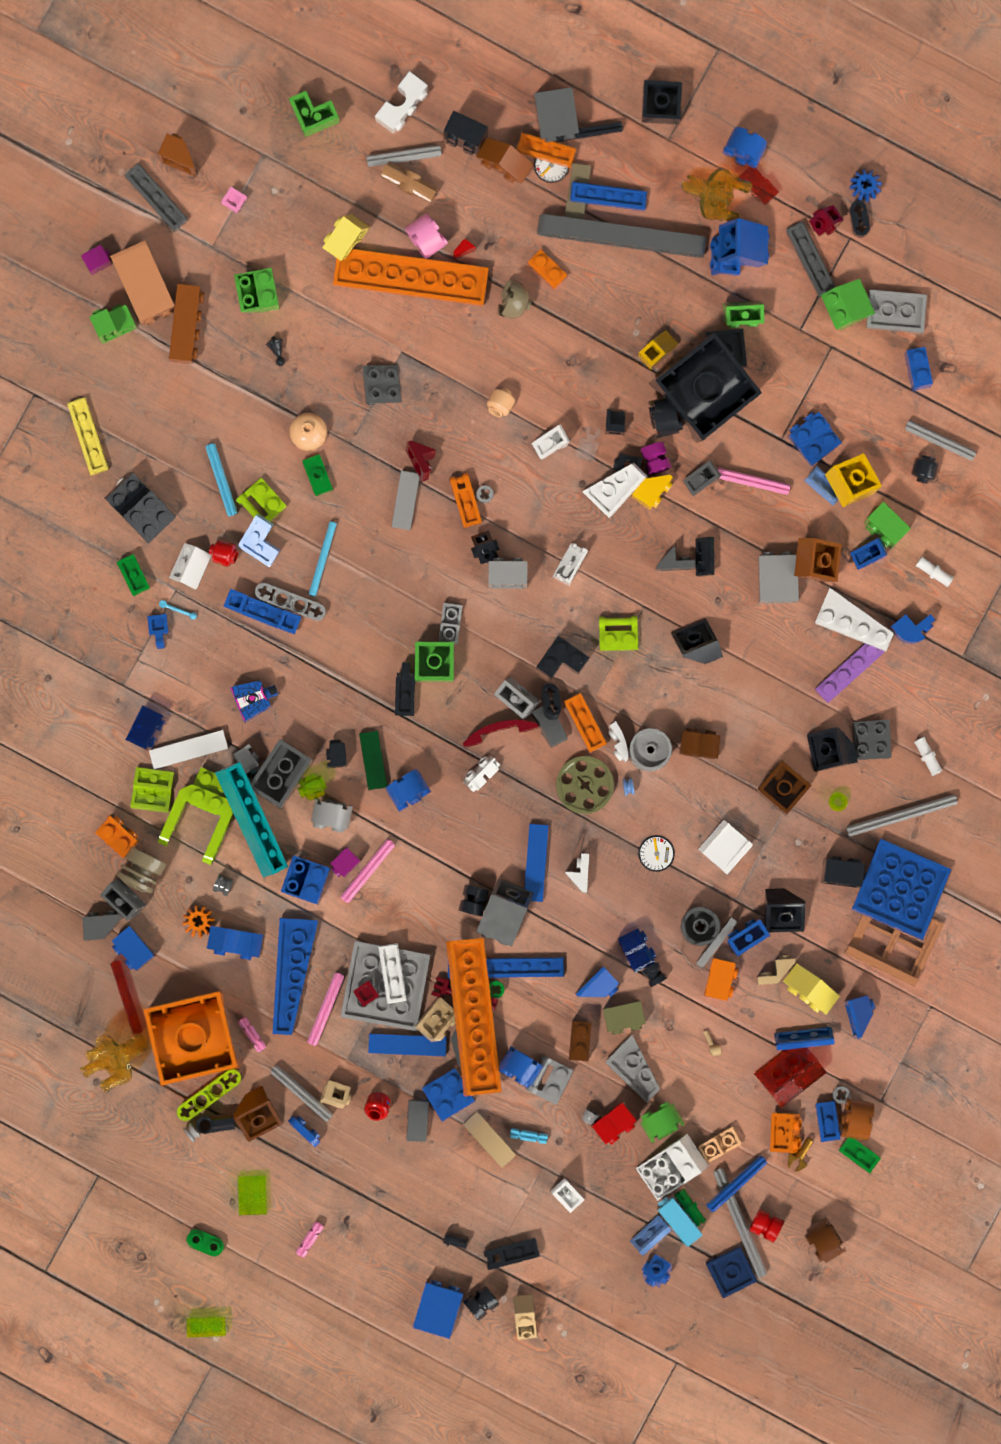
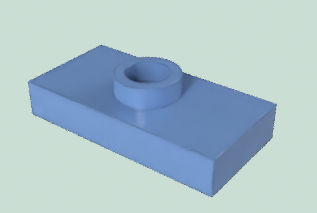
M816 466L804 481L831 505H834L838 498L825 476L826 473Z

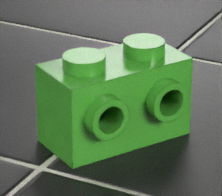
M761 301L723 303V322L731 328L740 327V325L745 324L751 327L759 326V324L764 323V304Z

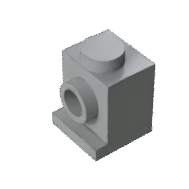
M249 744L236 752L234 757L241 763L247 775L250 773L254 775L260 770V766L257 763L260 759L254 751L250 753L252 747Z

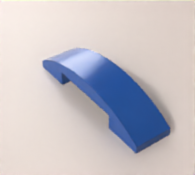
M233 589L229 590L223 606L253 620L294 635L301 620V616L271 606Z

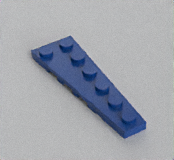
M280 918L272 1034L292 1035L318 920Z

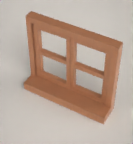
M862 914L844 953L915 987L944 924L931 919L928 926L930 931L922 948L899 938L900 930L894 929L891 934L870 924L872 918ZM867 927L890 937L882 957L859 946ZM897 941L919 951L911 971L888 960Z

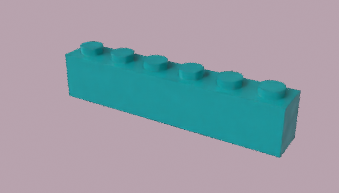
M241 763L231 764L215 772L262 877L274 875L287 868L288 865Z

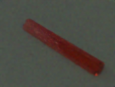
M114 961L110 965L132 1034L142 1033L143 1030L121 961Z

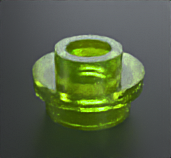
M837 792L830 796L828 803L833 811L840 812L847 807L848 799L843 793ZM835 799L841 800L840 806L835 805Z

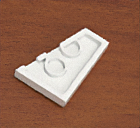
M633 463L582 492L610 518L645 480L647 475Z

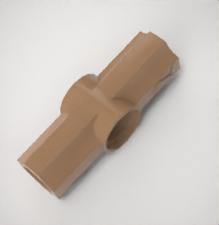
M389 161L381 174L382 178L397 185L403 192L410 195L414 194L429 203L434 200L438 191L436 186L422 180L418 174L410 170H404Z

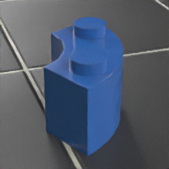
M210 926L207 949L214 950L213 954L225 956V952L240 954V959L251 960L252 957H260L263 935Z

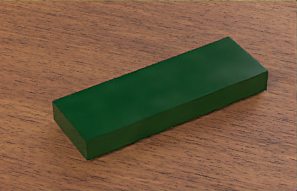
M378 731L360 733L359 737L368 791L386 788L387 782Z

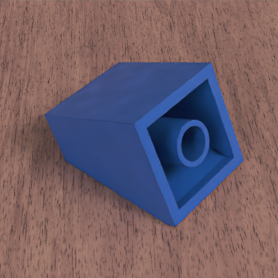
M740 218L719 225V263L751 267L767 265L770 237L768 226Z

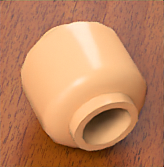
M507 388L495 389L487 401L489 412L496 417L508 415L515 403L512 392Z

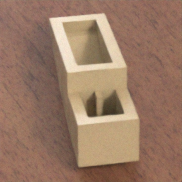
M478 1112L463 1124L501 1168L516 1156L513 1150Z

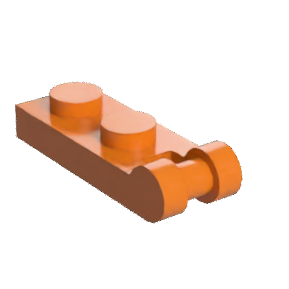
M463 473L462 476L456 478L455 476L449 477L463 528L482 524L468 473ZM465 484L466 488L458 489L457 485Z

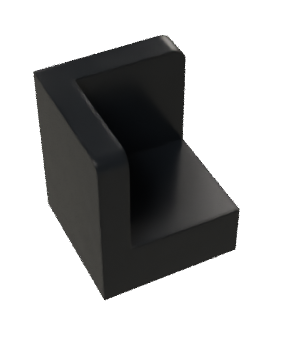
M607 409L605 434L624 435L625 412Z

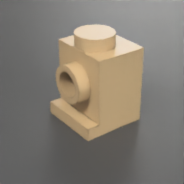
M328 1080L324 1086L320 1103H326L343 1109L345 1105H349L352 1094H349L351 1087ZM333 1094H337L339 1099L334 1098Z

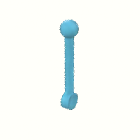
M164 600L159 602L161 608L172 609L189 616L192 620L197 617L195 612L190 613L167 604Z

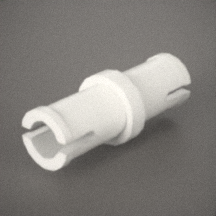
M923 556L916 564V567L926 572L931 579H936L945 587H948L954 579L953 576L940 569L938 564L934 565Z
M923 737L915 741L914 743L922 756L921 760L926 763L931 775L934 776L942 772L943 770L935 758L936 754L934 751L932 752L926 738Z

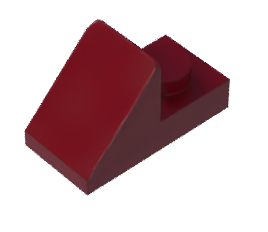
M408 441L406 453L421 482L429 479L431 466L428 461L434 459L436 450L414 441Z

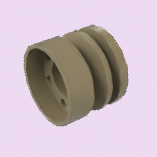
M130 847L125 858L132 864L131 866L121 864L120 867L128 872L125 875L118 871L116 876L125 884L139 891L152 894L154 889L146 885L148 881L157 885V882L151 878V875L161 876L167 864Z

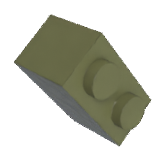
M641 1001L603 1009L607 1032H612V1035L624 1033L623 1029L629 1027L631 1031L642 1029V1025L646 1024Z

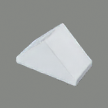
M565 1178L550 1190L570 1213L584 1201L583 1197Z

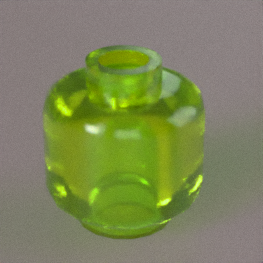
M313 773L300 779V787L297 789L302 798L306 797L308 801H313L315 798L325 795L327 786L321 775L318 776Z

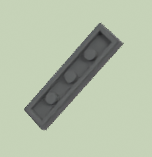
M139 163L124 175L174 233L188 221L183 212Z
M802 221L786 229V233L818 297L820 298L821 294L836 288L804 222Z

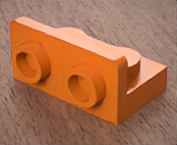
M109 815L95 833L124 859L130 847L134 848L139 843L136 839L138 835L130 828L126 830L122 826L124 822L116 815L114 817Z
M771 1113L770 1152H799L801 1148L799 1134L802 1128L800 1114Z

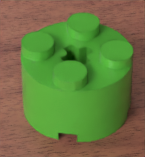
M666 1102L658 1107L659 1111L652 1114L650 1111L641 1117L643 1121L640 1124L651 1143H655L654 1138L656 1137L661 1140L678 1130V1124H681V1126L685 1125L674 1104L670 1105L669 1102Z

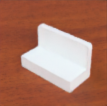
M184 543L169 578L197 589L211 555L195 546Z

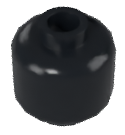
M921 455V457L915 459L912 475L917 477V482L927 484L928 481L936 479L939 464L935 461L936 458Z

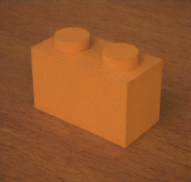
M712 958L704 996L723 1001L732 998L734 987L731 986L732 979H736L738 968L735 967L736 963Z

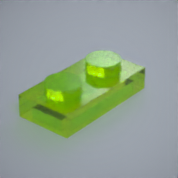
M226 1316L186 1318L187 1338L226 1336Z

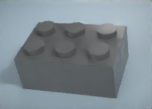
M279 739L250 783L255 793L282 809L313 760Z

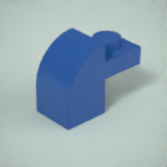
M930 614L915 626L909 617L904 615L889 629L900 641L907 644H916L925 639L921 632L926 633L934 627L932 622L935 619Z

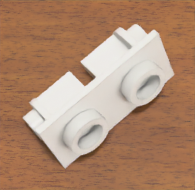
M488 754L480 759L478 766L474 770H470L465 775V779L462 782L472 792L478 791L487 782L483 778L484 774L490 779L499 770L500 764Z

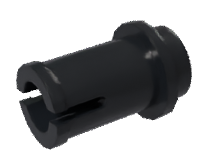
M451 1231L450 1233L446 1232L443 1244H446L447 1247L451 1245L466 1250L469 1237L455 1235Z

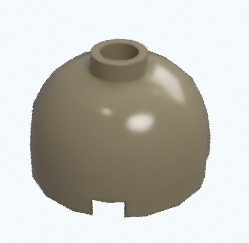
M514 280L507 281L500 298L503 297L502 305H498V316L514 319L522 316L525 310L528 311L530 309L531 300L529 299V292L523 284Z

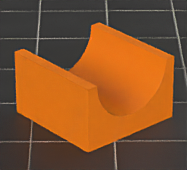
M219 991L144 1009L161 1086L240 1067L230 1035L223 992Z

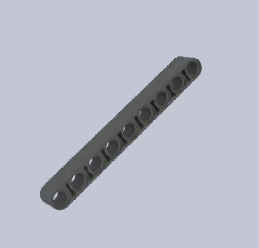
M548 214L539 215L537 235L696 258H703L705 253L706 237Z

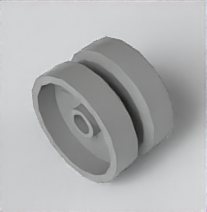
M648 728L641 730L634 736L629 746L631 762L636 768L645 772L660 770L671 757L672 746L670 739L658 729ZM649 746H652V749L654 748L653 753L647 752Z

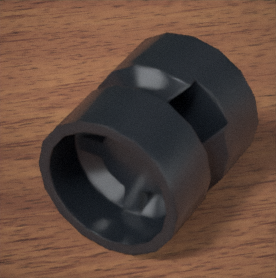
M465 884L462 894L465 898L461 900L458 911L482 917L485 909L483 902L487 901L489 890Z
M485 1285L476 1291L475 1296L471 1295L463 1301L478 1321L487 1315V1310L492 1311L500 1304Z

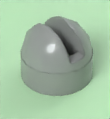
M586 1108L583 1113V1121L589 1125L594 1124L599 1118V1114L589 1108Z

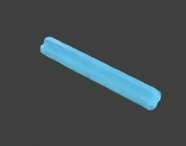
M214 443L208 444L205 448L227 515L229 517L237 514L236 506L216 445Z

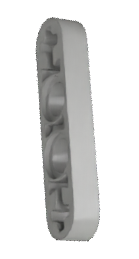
M261 583L255 588L257 598L266 603L314 621H321L326 616V610L320 603L267 583ZM267 587L269 593H273V590H276L273 595V601L269 600L271 598L269 595L261 597L259 589ZM285 594L287 601L284 604L277 603V595ZM298 600H302L305 603V608L301 611H297L294 608V603ZM308 603L312 604L310 608L314 610L320 607V611L323 614L314 617V613L309 611L308 615L305 614L308 609Z

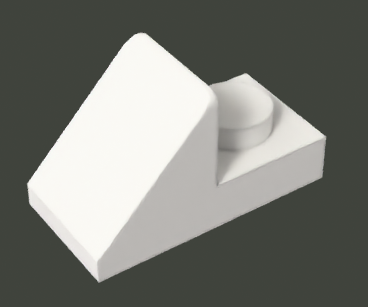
M560 424L534 441L532 445L542 460L558 449L566 447L570 440Z
M581 853V858H577L576 869H580V873L565 872V874L582 893H587L589 854Z

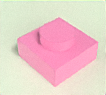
M230 187L221 204L237 214L247 200V196Z

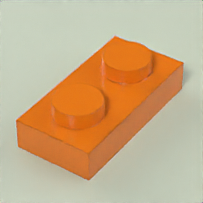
M541 249L527 262L554 290L568 277Z

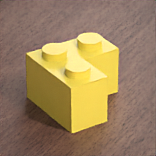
M353 214L339 217L334 224L336 228L332 233L329 232L322 248L340 261L345 260L355 244L361 242L370 226Z
M797 963L783 980L791 994L794 996L799 994V999L807 1005L810 1003L809 1007L817 1013L821 1011L827 1014L840 997L820 978Z

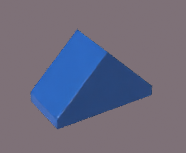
M880 538L850 553L858 570L885 559L887 556Z

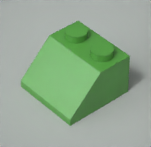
M861 279L843 284L821 294L836 330H843L876 314Z

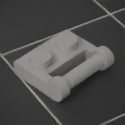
M542 1055L540 1064L544 1067L533 1085H530L528 1088L526 1087L525 1090L557 1105L574 1070ZM548 1065H551L553 1069L543 1090L540 1091L537 1087Z

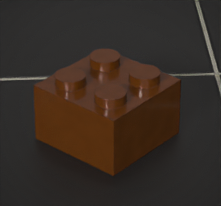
M781 761L756 792L786 816L812 785L784 761Z

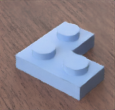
M257 514L238 547L270 567L280 552V549L265 540L274 524Z

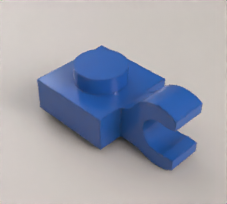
M167 614L147 616L149 635L155 636L157 649H164L163 635L169 634Z

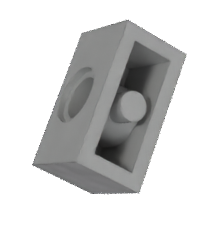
M512 677L505 679L494 693L498 699L523 719L528 717L540 702L539 699Z

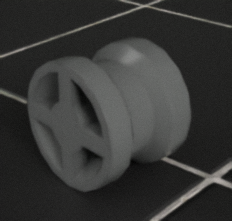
M219 873L213 891H219L224 896H228L234 879L225 878L223 874Z

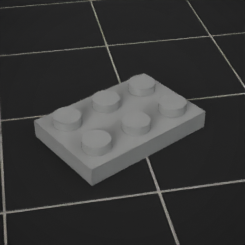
M879 290L869 291V300L876 314L867 318L866 329L924 333L927 295Z

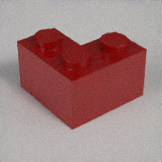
M621 1102L591 1125V1127L605 1144L610 1143L612 1145L620 1139L618 1136L624 1131L629 1133L636 1127L634 1123L637 1120Z

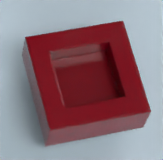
M369 980L353 990L363 1007L380 997Z

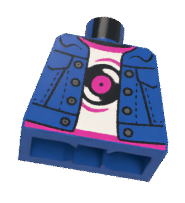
M261 681L230 688L245 723L269 709L271 704L268 699L279 695L275 684L264 688Z

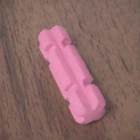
M243 1017L238 1021L241 1029H244L243 1032L250 1042L254 1043L255 1049L261 1052L266 1048L263 1040H260L261 1037L254 1027L249 1024L250 1021L247 1017Z
M314 1222L311 1227L312 1230H309L301 1243L302 1245L296 1250L299 1256L303 1258L306 1256L308 1248H311L318 1237L317 1234L322 1231L324 1226L319 1222Z

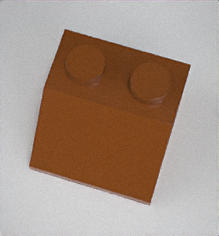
M167 133L158 152L160 162L196 177L197 173L183 137L175 133L172 135Z

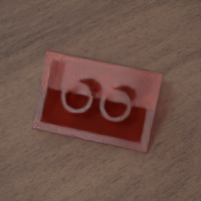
M806 1047L783 1050L757 1070L754 1075L779 1107L782 1108L827 1072L819 1060Z

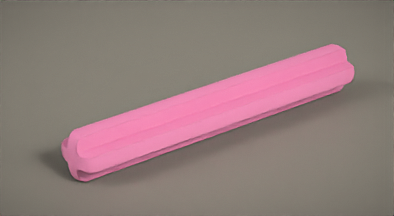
M724 468L717 469L721 474L719 479L786 495L790 491V484Z
M387 839L341 895V899L346 903L352 900L394 848L395 844L391 840Z
M340 973L334 974L307 1040L311 1045L316 1046L344 980V975Z

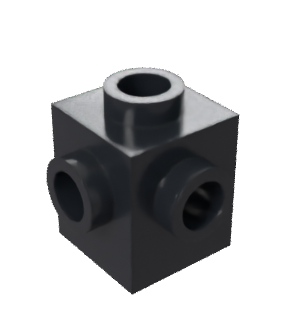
M489 530L471 536L474 545L471 548L474 559L478 558L481 565L493 561V558H499L497 551L500 549L497 540H492Z

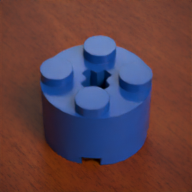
M735 127L722 153L734 158V162L744 167L747 164L750 167L757 168L766 150L767 141L756 133H753V135L747 133L748 130L745 128Z
M417 769L403 775L401 779L395 780L385 788L399 812L406 809L408 804L414 805L421 801L420 796L423 798L432 792Z
M510 1046L499 1064V1071L511 1078L515 1076L516 1082L528 1088L530 1085H533L544 1066Z

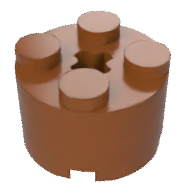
M846 1098V1113L843 1112L841 1117V1124H844L841 1129V1137L869 1140L873 1125L871 1124L872 1117L874 1118V1103Z

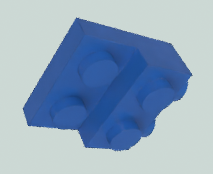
M814 412L809 414L805 418L806 422L803 425L796 424L789 430L791 434L788 436L811 467L842 444L820 412L816 415Z

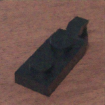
M402 663V673H397L395 716H414V673H410V663Z

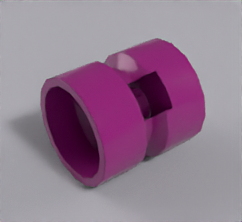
M664 442L654 443L640 449L643 460L647 461L645 466L648 475L658 474L672 468L669 457L665 456L667 450Z

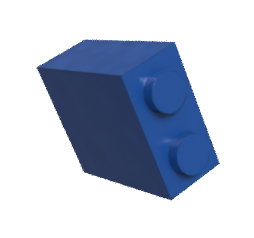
M431 1280L430 1283L426 1282L413 1328L450 1339L463 1292H460L461 1288L449 1285V1288L441 1286V1282Z

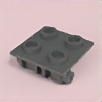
M397 365L362 366L365 401L368 406L375 405V403H401Z
M890 720L853 722L854 747L857 760L892 758Z

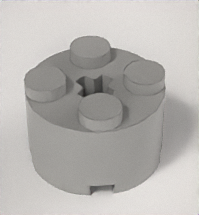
M315 798L311 817L313 827L324 829V827L329 826L332 827V831L343 833L345 829H349L353 806L349 805L346 808V803L325 799V802H320L319 798Z

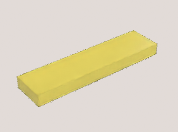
M86 398L67 403L90 475L109 470Z

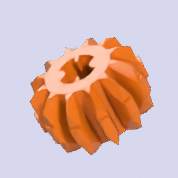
M195 905V912L188 908L187 910L191 915H183L188 921L182 922V925H189L185 929L186 933L193 929L192 937H195L198 931L199 938H202V931L209 935V931L206 928L213 926L209 922L215 921V918H208L212 914L211 910L204 914L205 906L199 912L198 905ZM198 916H201V920L204 922L202 925L199 924V927H196L194 919H198Z

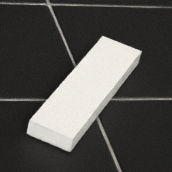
M221 730L149 750L155 770L226 750L228 745L224 731Z

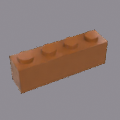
M177 284L169 352L170 362L193 364V360H197L198 348H195V342L199 341L200 329H197V325L202 320V311L199 310L200 303L204 302V292H201L200 286Z

